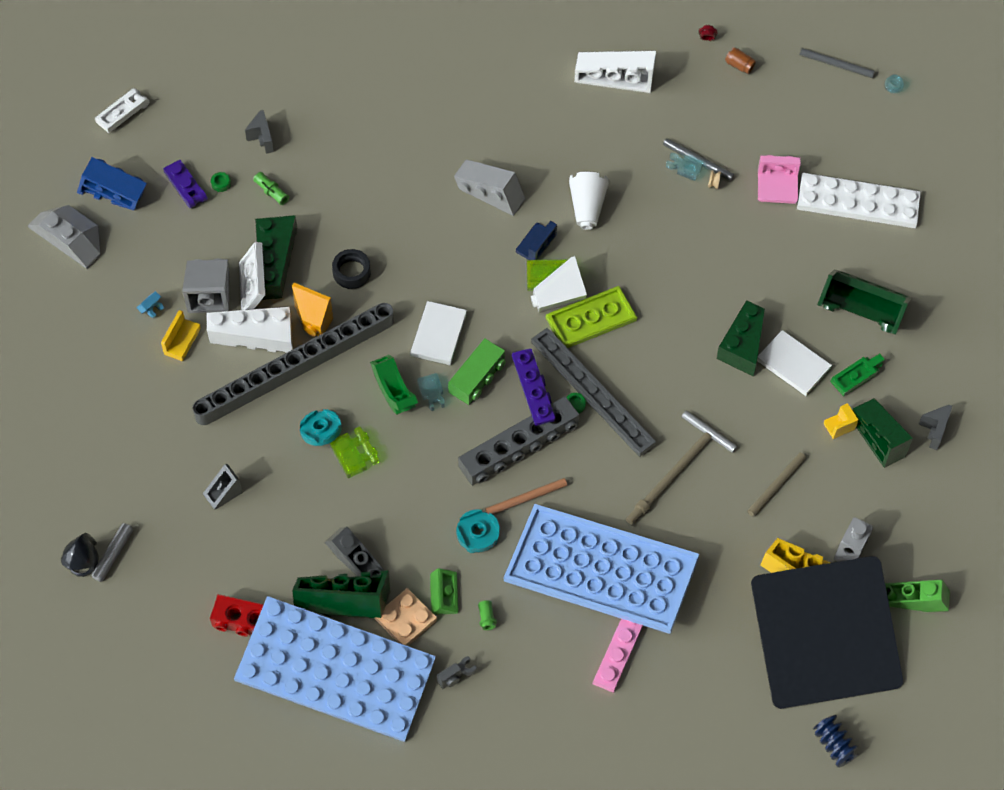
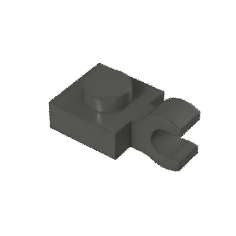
M469 656L463 658L460 663H454L437 674V681L442 689L447 686L453 687L460 681L461 675L471 676L476 673V666L472 668L465 667L470 662Z

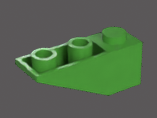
M943 580L885 583L889 607L923 612L949 611L950 590Z

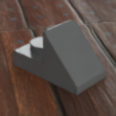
M260 110L245 129L246 141L259 139L260 147L264 146L266 154L274 152L265 113L264 110Z
M951 405L925 413L920 419L919 425L931 429L927 438L931 440L929 445L931 449L937 450L952 409Z

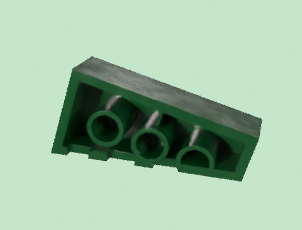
M296 215L255 219L257 242L262 243L265 296L262 300L279 299L283 296L295 234L298 229Z
M389 570L381 571V575H370V572H361V576L348 577L347 574H339L328 579L327 575L298 577L292 589L294 606L316 614L369 618L382 617L391 592Z

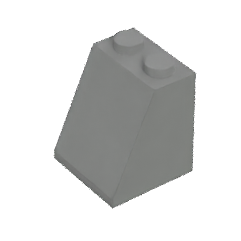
M195 259L187 261L183 295L188 313L229 311L230 268L228 259Z

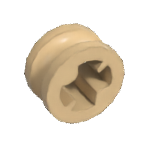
M711 170L708 188L714 186L715 189H718L720 171L715 173L714 170Z

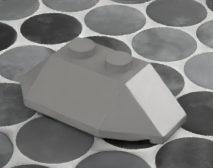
M69 205L41 212L28 224V228L86 269L101 256L98 225Z

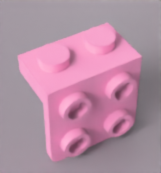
M760 156L758 165V200L760 202L797 203L800 157Z

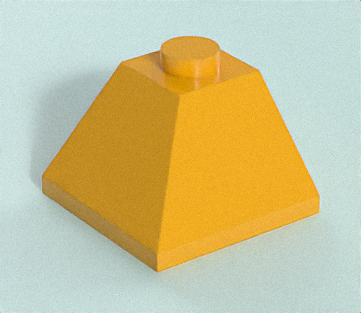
M293 283L295 307L304 331L311 336H319L325 333L333 320L331 297Z

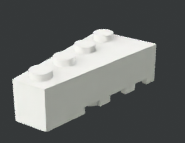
M656 51L579 52L574 82L650 93Z
M290 307L207 313V333L210 343L234 347L241 345L247 346L248 349L262 348L267 349L269 352L283 351L287 353L293 350Z

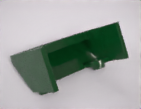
M834 269L827 277L817 305H823V308L833 312L835 309H843L877 322L882 326L881 330L896 335L911 298Z

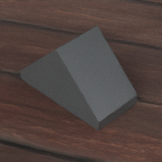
M225 464L203 492V495L213 509H218L243 492L239 478L231 467Z

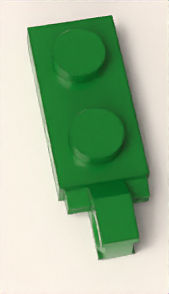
M880 353L872 359L862 357L833 376L830 382L844 397L876 376L880 371L878 368L883 366L885 358Z

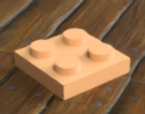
M406 588L385 606L382 617L375 618V620L398 643L409 646L437 621V617Z

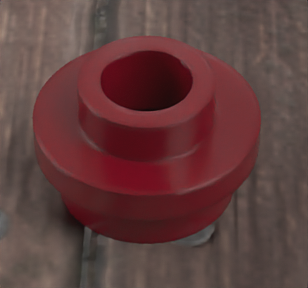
M704 25L699 29L700 38L704 41L714 40L718 33V30L712 25Z

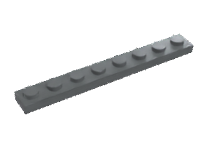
M548 328L531 339V343L578 393L585 397L591 407L639 457L656 445V441Z

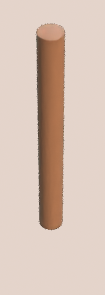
M565 478L487 507L485 511L488 514H496L566 487L567 482Z

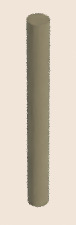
M800 452L749 508L747 511L749 515L754 517L806 459L803 453Z

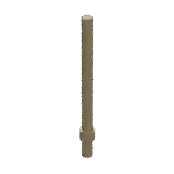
M705 432L655 488L635 505V509L626 518L628 524L632 525L641 514L644 515L650 509L652 502L711 439L710 434Z

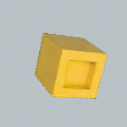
M848 403L840 406L837 415L824 420V425L833 439L855 430L858 423V418Z

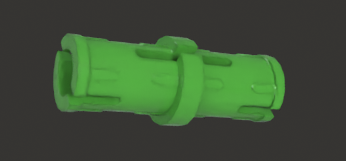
M258 172L254 176L253 181L264 189V193L267 196H272L280 205L287 203L289 195L282 191L275 181H271L263 172Z

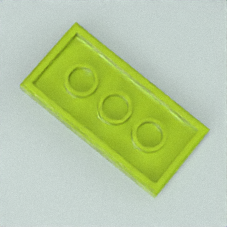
M616 286L546 314V320L554 335L566 348H570L637 321V316L620 286Z

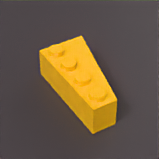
M777 538L766 551L761 566L773 573L831 562L823 560V557L818 554H809L804 552L803 548Z

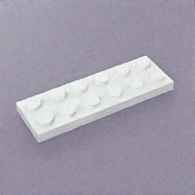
M802 173L797 210L916 228L920 191Z

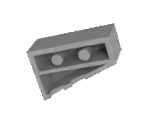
M466 159L454 175L458 188L461 191L512 216L515 215L525 200L515 172Z

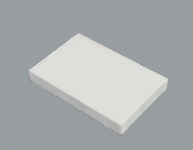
M255 242L239 262L241 310H253L265 296L262 243Z
M427 301L410 355L451 365L467 310Z
M783 330L757 357V361L805 396L827 374L832 366Z

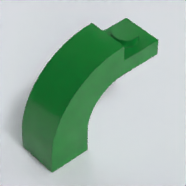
M388 354L371 361L370 364L379 387L393 412L398 415L416 407L415 404L418 403L416 395L410 392L404 384L394 357Z

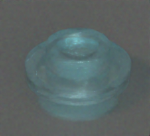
M891 75L885 80L884 86L888 92L899 93L903 90L904 82L900 76Z

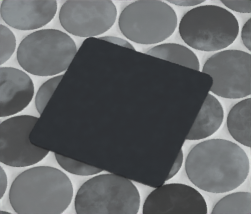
M869 556L761 574L753 577L751 580L752 594L772 703L776 708L785 709L895 690L902 686L903 675L881 561L877 557Z

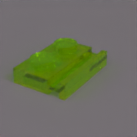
M527 260V291H533L537 285L567 260Z

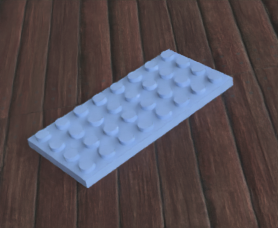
M534 504L504 575V582L671 634L699 560V554Z
M267 596L234 681L405 742L436 656Z

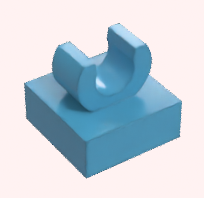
M155 291L136 308L141 313L147 311L148 315L153 318L156 316L153 312V307H157L161 311L164 309V306L160 302H156L161 296Z

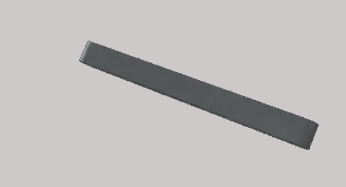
M380 303L198 399L192 407L196 422L200 425H208L390 328L394 323L392 306L388 303Z

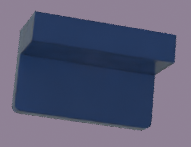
M550 221L545 227L535 223L516 248V253L536 263L556 237L557 224Z

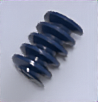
M833 715L820 721L814 726L813 730L817 729L815 736L821 737L820 743L826 745V752H832L830 757L832 760H837L836 766L840 768L853 761L859 755L854 753L858 745L850 747L849 744L853 738H844L848 731H839L842 722L834 724L837 715Z

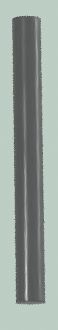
M801 48L799 54L873 78L875 72Z
M665 139L664 146L709 170H714L715 173L720 171V176L729 181L733 179V173L670 139Z

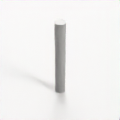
M687 410L683 413V419L703 433L710 434L713 440L730 452H735L737 449L735 444Z

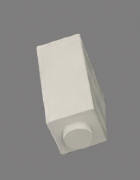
M575 256L568 259L534 288L533 295L530 297L533 307H537L538 312L586 299L587 294Z

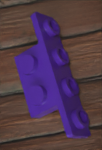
M532 349L513 352L512 359L534 424L537 426L555 421L551 407V396L549 392H546L545 378L543 374L540 375Z

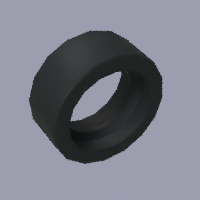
M346 249L339 252L332 262L333 278L343 288L357 289L364 286L371 276L369 258L365 253L356 249ZM355 261L363 265V271L359 275L348 277L340 273V267L344 263Z

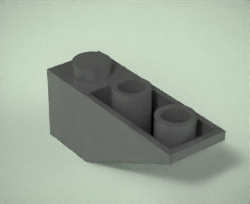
M347 526L337 530L324 542L336 557L357 576H361V572H370V575H381V571H385Z

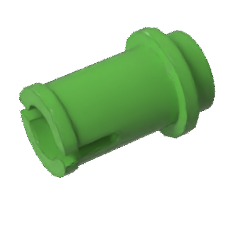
M489 600L479 602L478 607L481 617L479 625L483 630L494 629L497 620L493 615L492 602Z

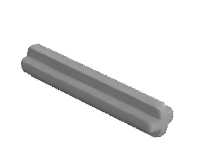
M123 523L94 569L92 573L93 579L99 582L104 580L133 532L130 525Z

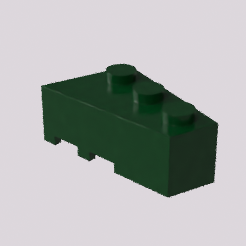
M748 300L745 301L719 345L716 359L754 376L764 308Z

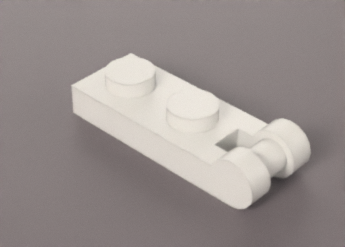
M133 88L96 116L95 121L105 131L110 133L138 110L146 108L150 100L145 96H141L140 91Z

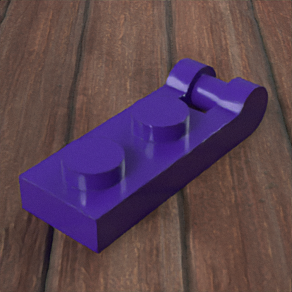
M181 160L163 168L165 175L190 209L195 207L196 203L208 200L204 190L200 188Z

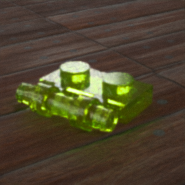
M360 426L354 429L355 438L351 439L350 435L346 433L329 443L347 478L367 470L365 462L369 460L373 465L380 462L376 448L372 447L367 432H364ZM360 445H362L365 450V452L361 454L356 448Z

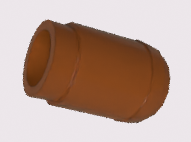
M733 47L732 51H729L725 58L727 64L747 74L753 70L756 61L751 56L736 47Z

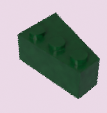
M875 398L853 408V412L858 418L856 428L883 468L906 457L913 438Z

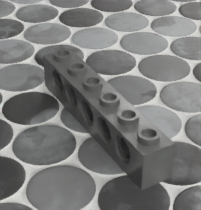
M564 396L551 404L555 420L560 423L554 424L549 422L536 426L531 415L459 456L458 467L470 484L473 486L476 483L485 482L490 475L502 472L509 464L521 461L525 455L538 451L547 442H554L561 434L573 431L578 426L579 414L569 400ZM539 430L542 433L536 434L534 431ZM516 441H524L525 443L517 444ZM499 451H505V452H507V453H506V454H499L498 452H499ZM482 461H487V462H489V463L486 464V465L480 464V462H482Z

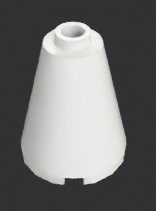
M579 172L576 177L573 178V175H571L569 178L577 225L581 226V229L590 230L597 225L608 189L609 179L605 175L604 178L599 177V173Z

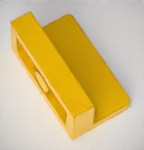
M181 310L177 312L161 341L164 355L183 361L201 326L198 323L185 319L184 312Z

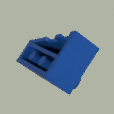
M91 157L81 176L77 193L83 195L84 192L93 194L94 199L98 200L103 197L111 200V204L134 211L147 183L139 177H133L125 173L120 168L108 165L102 159Z

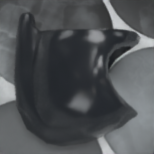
M83 533L69 542L61 557L62 565L79 577L92 574L99 562V555L94 547L97 545L95 539L90 534ZM89 568L88 571L84 573H77L73 571Z

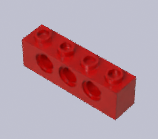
M217 594L210 616L211 624L218 631L226 632L231 630L240 636L247 637L253 633L255 625L251 623L259 618L263 604ZM235 614L241 615L237 620L230 619Z

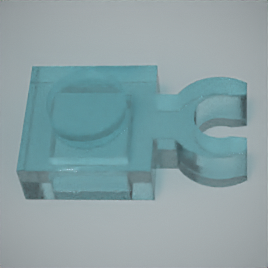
M676 153L670 154V159L675 162L668 160L666 162L668 169H678V175L694 181L703 166V161L687 155L681 159Z
M437 373L418 378L417 383L423 400L429 399L430 410L434 411L435 402H439L441 407L444 408L445 401L441 396L443 388Z

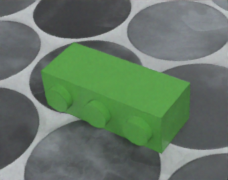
M484 338L448 382V393L467 405L473 400H477L481 395L482 388L485 385H489L493 380L495 372L497 370L500 371L506 363L505 350Z

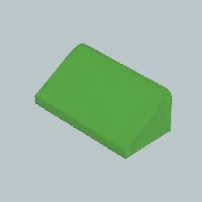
M437 568L430 574L431 612L433 614H457V572Z

